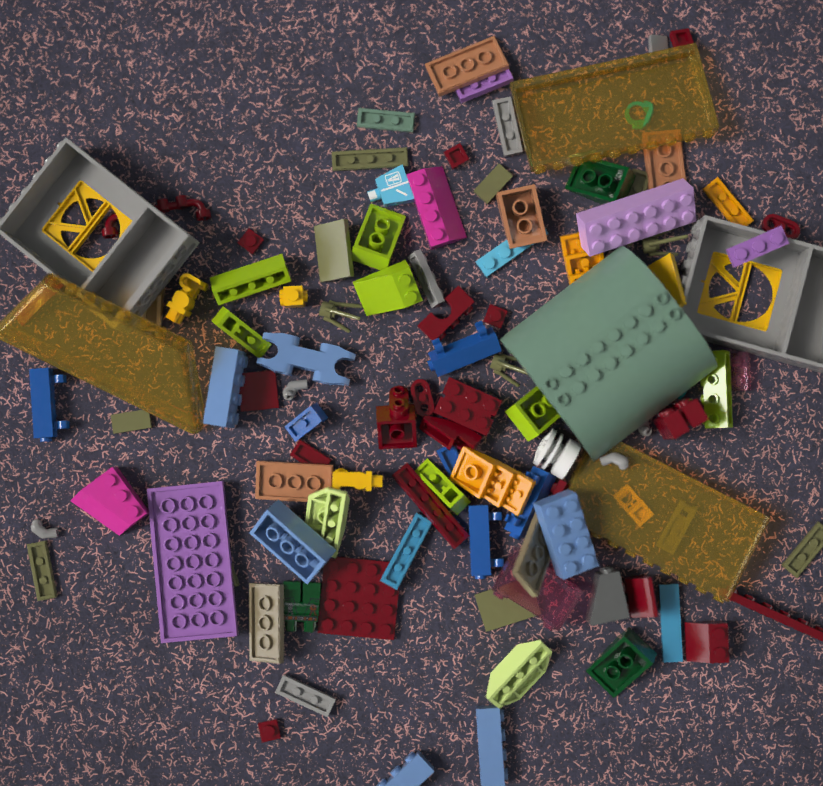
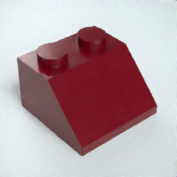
M409 404V413L401 418L393 417L390 414L389 405L376 406L379 450L417 447L415 405Z
M643 574L622 578L629 617H658L652 577Z
M724 621L684 622L686 661L729 663L728 623Z

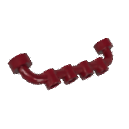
M186 195L176 196V201L168 203V199L157 200V205H154L162 213L196 206L198 208V211L195 212L197 221H204L203 217H206L205 220L212 218L211 211L206 209L202 201L187 199ZM116 213L110 215L105 222V228L102 229L104 239L118 236L117 228L113 227V223L119 220Z

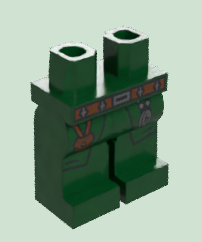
M283 581L286 631H297V621H304V632H315L316 622L319 620L322 582L310 581L308 584L303 582V600H301L302 581Z

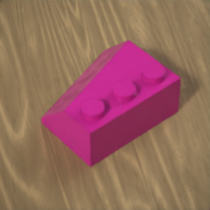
M111 467L80 490L70 500L119 536L149 514L148 508L118 467Z

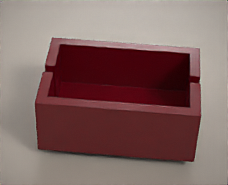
M449 377L442 392L445 397H440L433 413L487 436L493 420L490 418L491 416H496L502 400Z
M685 398L673 403L672 408L663 409L658 412L653 422L662 438L667 440L676 439L690 431L688 427L690 424L692 428H695L709 418L697 399Z

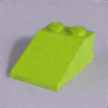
M370 203L352 249V261L378 270L387 268L406 216Z
M406 260L353 281L366 316L403 309L423 301Z
M537 386L504 411L528 442L540 435L561 417Z

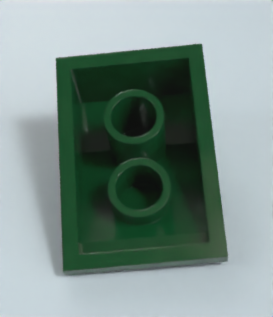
M579 154L565 189L603 205L628 197L636 175L630 167Z
M628 627L589 666L586 672L615 698L654 663L657 653Z

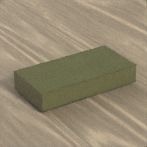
M499 163L473 192L488 204L496 196L497 192L510 181L513 175Z
M150 409L111 415L113 434L152 428Z

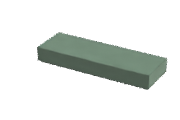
M358 108L357 128L413 133L415 113Z

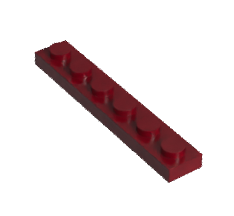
M729 586L726 589L720 588L719 596L823 642V628L815 626V629L809 627V622L800 618L796 621L790 618L791 614L782 610L778 613L773 610L774 606L762 602V605L755 602L756 598L747 594L744 597L737 594L738 590Z

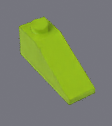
M222 307L211 321L258 358H262L272 345L268 341L263 340L261 335L225 307Z
M428 458L415 470L417 475L456 515L471 502Z

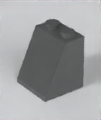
M600 567L599 571L594 574L585 617L586 622L590 626L630 618L620 572L613 567Z

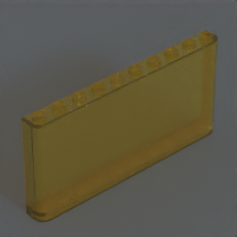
M696 43L510 82V91L530 172L535 174H542L550 169L561 170L569 165L579 166L587 161L598 162L606 157L617 158L625 153L636 154L644 149L654 150L662 145L673 146L681 141L692 142L700 137L710 138L715 135L719 128Z
M619 442L601 457L613 452L626 456L629 460V467L626 470H621L614 463L602 466L599 458L593 461L584 450L565 490L569 489L577 493L587 529L591 531L590 535L599 540L601 537L609 540L607 544L616 549L619 546L626 549L625 553L634 558L636 555L644 558L643 563L651 567L654 564L661 567L660 571L668 576L672 573L679 576L678 581L686 585L689 582L696 585L695 590L705 595L707 592L713 594V599L722 604L724 601L729 602L771 518L623 442Z

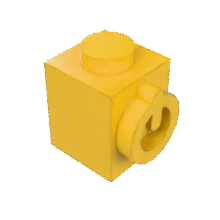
M284 286L279 291L280 305L286 308L305 307V302H308L307 290H304L303 286Z

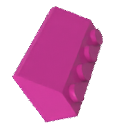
M443 167L424 168L406 174L430 249L432 250L467 238Z

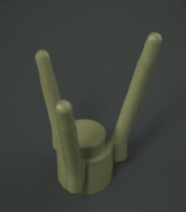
M669 230L642 239L644 254L649 253V257L655 255L666 256L669 253L678 256V253L656 250L660 249L659 244L686 239L688 235L662 240L656 238L672 231Z
M331 300L329 302L323 301L319 311V315L324 317L323 320L350 333L348 328L332 318H335L336 314L355 320H360V317L339 311L338 307L335 306L363 308L362 305Z
M502 353L500 355L495 354L490 368L494 369L493 373L500 375L511 384L519 387L516 381L501 372V370L505 372L506 368L528 375L526 371L508 364V360L517 361L514 356Z

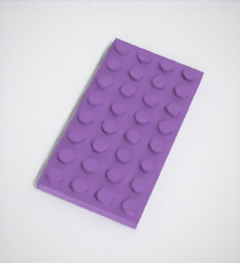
M224 481L147 489L161 643L238 636Z

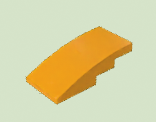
M579 232L559 236L569 285L604 259L603 252L589 257L581 247Z
M466 446L462 447L449 480L478 499L484 498L498 508L503 506L517 516L522 515L536 481L512 467Z

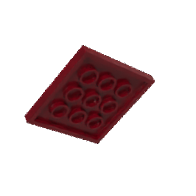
M331 557L323 568L317 633L394 640L399 587L396 590L380 581L390 561Z

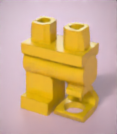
M188 273L180 276L179 284L182 289L177 290L173 295L172 301H169L166 305L170 307L166 318L178 324H181L185 316L190 317L192 314L190 310L194 308L195 299L200 290L206 292L209 287L208 284Z
M339 468L333 472L332 488L341 490V486H353L359 490L366 487V491H372V487H382L383 475H372V471H366V474L363 472H348L344 468Z

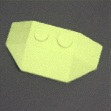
M327 487L308 496L305 523L337 550L332 556L336 558L345 532L350 498L345 491Z
M540 640L517 644L490 673L486 698L499 709L504 705L520 700L546 672L552 651Z

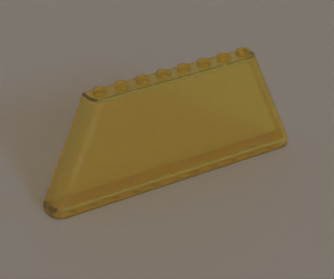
M50 272L0 321V340L189 433H199L205 426L203 424L205 409L191 341Z

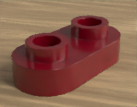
M769 214L761 222L762 229L766 232L782 225L786 237L795 239L800 234V227L796 222L777 214ZM769 221L774 223L773 228L768 226ZM787 228L791 229V235L786 233Z
M417 379L410 387L415 411L421 417L430 416L434 411V403L429 384L423 379ZM419 385L423 387V392L421 393L416 390V387ZM422 404H426L428 406L427 411L421 410Z
M403 386L392 387L389 391V410L393 417L401 418L409 413L408 390Z

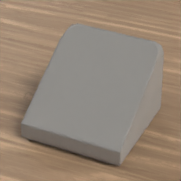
M649 35V56L669 55L667 36Z

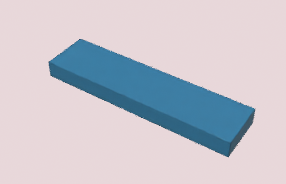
M416 512L380 579L381 582L396 590L398 589L432 525L428 518Z
M658 584L663 662H683L679 584Z

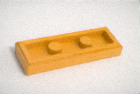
M719 177L702 189L729 222L748 226L754 221Z

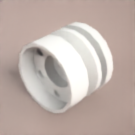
M551 429L540 442L535 452L533 464L538 465L544 459L541 468L545 469L551 463L550 473L562 480L574 463L581 449V444L572 439L562 444L564 434L560 433L555 440L557 430Z

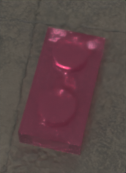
M749 352L730 353L731 391L751 390Z

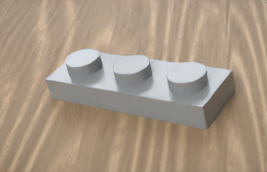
M511 96L492 100L504 157L522 154L523 149Z
M421 249L414 251L408 256V259L431 308H434L445 301L444 294L435 281L436 277L427 264L428 261L425 254L422 253Z
M283 674L275 691L276 694L328 717L336 700L335 697Z

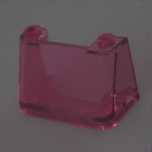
M514 546L492 586L493 595L501 600L504 597L509 598L539 617L543 621L542 625L550 631L555 629L559 632L584 591L568 578L563 580L555 575V571L548 566L538 597H531L512 574L521 550Z

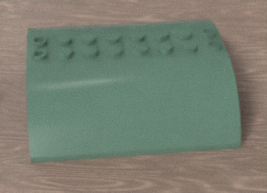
M624 246L617 248L499 339L582 443V447L593 461H596L718 367L712 351L692 321L650 269Z

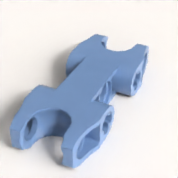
M263 333V340L274 343L278 348V353L271 359L257 358V365L275 373L289 376L292 375L293 367L314 372L312 381L326 385L349 386L350 379L338 375L334 367L340 360L355 361L356 354L327 343H321L319 351L299 347L300 338L285 333Z

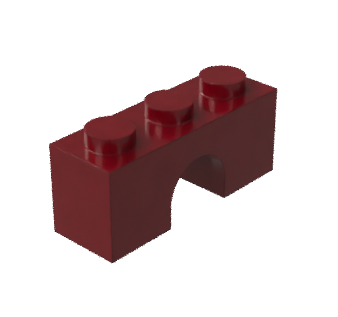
M459 285L444 299L451 308V314L447 318L439 319L430 313L417 325V328L431 342L437 338L441 341L447 335L445 331L449 327L454 329L460 323L459 318L463 314L467 316L474 309L472 306L474 304L473 299Z

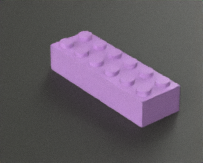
M683 178L576 213L581 247L590 257L696 222L694 188Z

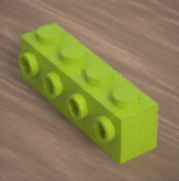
M283 254L210 277L212 292L218 305L291 282Z
M712 351L718 367L700 380L704 392L701 395V403L704 406V412L709 418L703 422V425H705V428H733L730 351Z

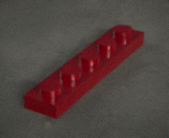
M408 463L392 475L395 481L453 549L457 548L469 537L468 533Z

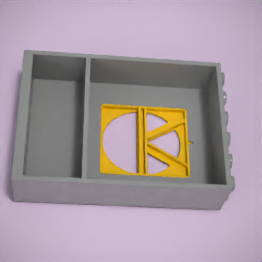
M66 137L58 143L55 152L45 160L44 166L40 171L34 174L30 184L23 188L21 195L10 205L9 211L5 216L0 218L1 236L114 328L126 333H130L200 243ZM89 198L104 202L93 217L86 202V199ZM78 201L86 221V226L62 223L65 211L69 206ZM112 208L119 219L120 236L109 252L102 257L91 259L75 254ZM61 231L78 232L79 235L67 247Z
M707 215L693 223L691 228V234H693L692 241H689L686 247L688 256L686 260H683L681 266L683 274L680 280L687 303L681 309L695 325L704 340L709 343L823 373V247L787 237L789 244L743 263L741 278L738 282L725 269L726 265L731 264L726 249L763 234L766 231ZM754 266L768 278L772 287V301L768 310L761 317L752 321L738 322L750 270ZM718 272L736 292L710 298L709 284L713 275ZM734 300L729 319L722 316L714 308V305Z

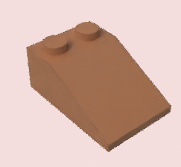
M535 184L497 192L496 200L509 249L547 241Z

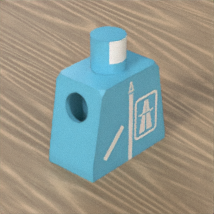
M403 165L376 178L377 188L367 191L370 202L382 199L384 207L414 202V196Z

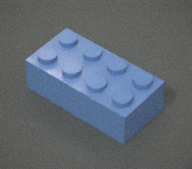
M215 347L203 424L234 428L238 424L239 413H237V409L242 402V394H239L240 387H243L245 383V376L242 373L248 365V357L245 352L237 349Z
M567 489L533 502L555 575L565 580L599 566L576 492Z
M279 499L264 512L250 531V534L306 584L320 572L337 551Z

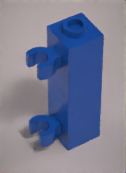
M481 320L474 323L477 333L446 346H442L439 338L432 340L435 350L428 352L430 360L427 361L431 372L435 370L437 376L440 377L501 352L497 335L492 327L486 329Z
M52 368L29 369L34 438L40 439V442L52 441V437H58L57 429L70 428V421H57L54 390V384L67 383V377L64 374L53 375Z
M533 466L531 472H526V476L536 481L522 515L507 514L504 520L507 522L504 529L511 532L509 536L520 540L521 537L524 539L526 537L535 513L533 502L548 497L557 478Z
M487 504L468 505L471 576H475V579H486L487 575H491V567H504L503 558H490L489 520H502V512H488Z

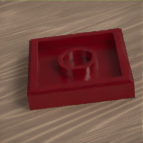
M268 370L242 373L245 376V383L243 387H240L239 394H242L241 412L279 408L275 372Z

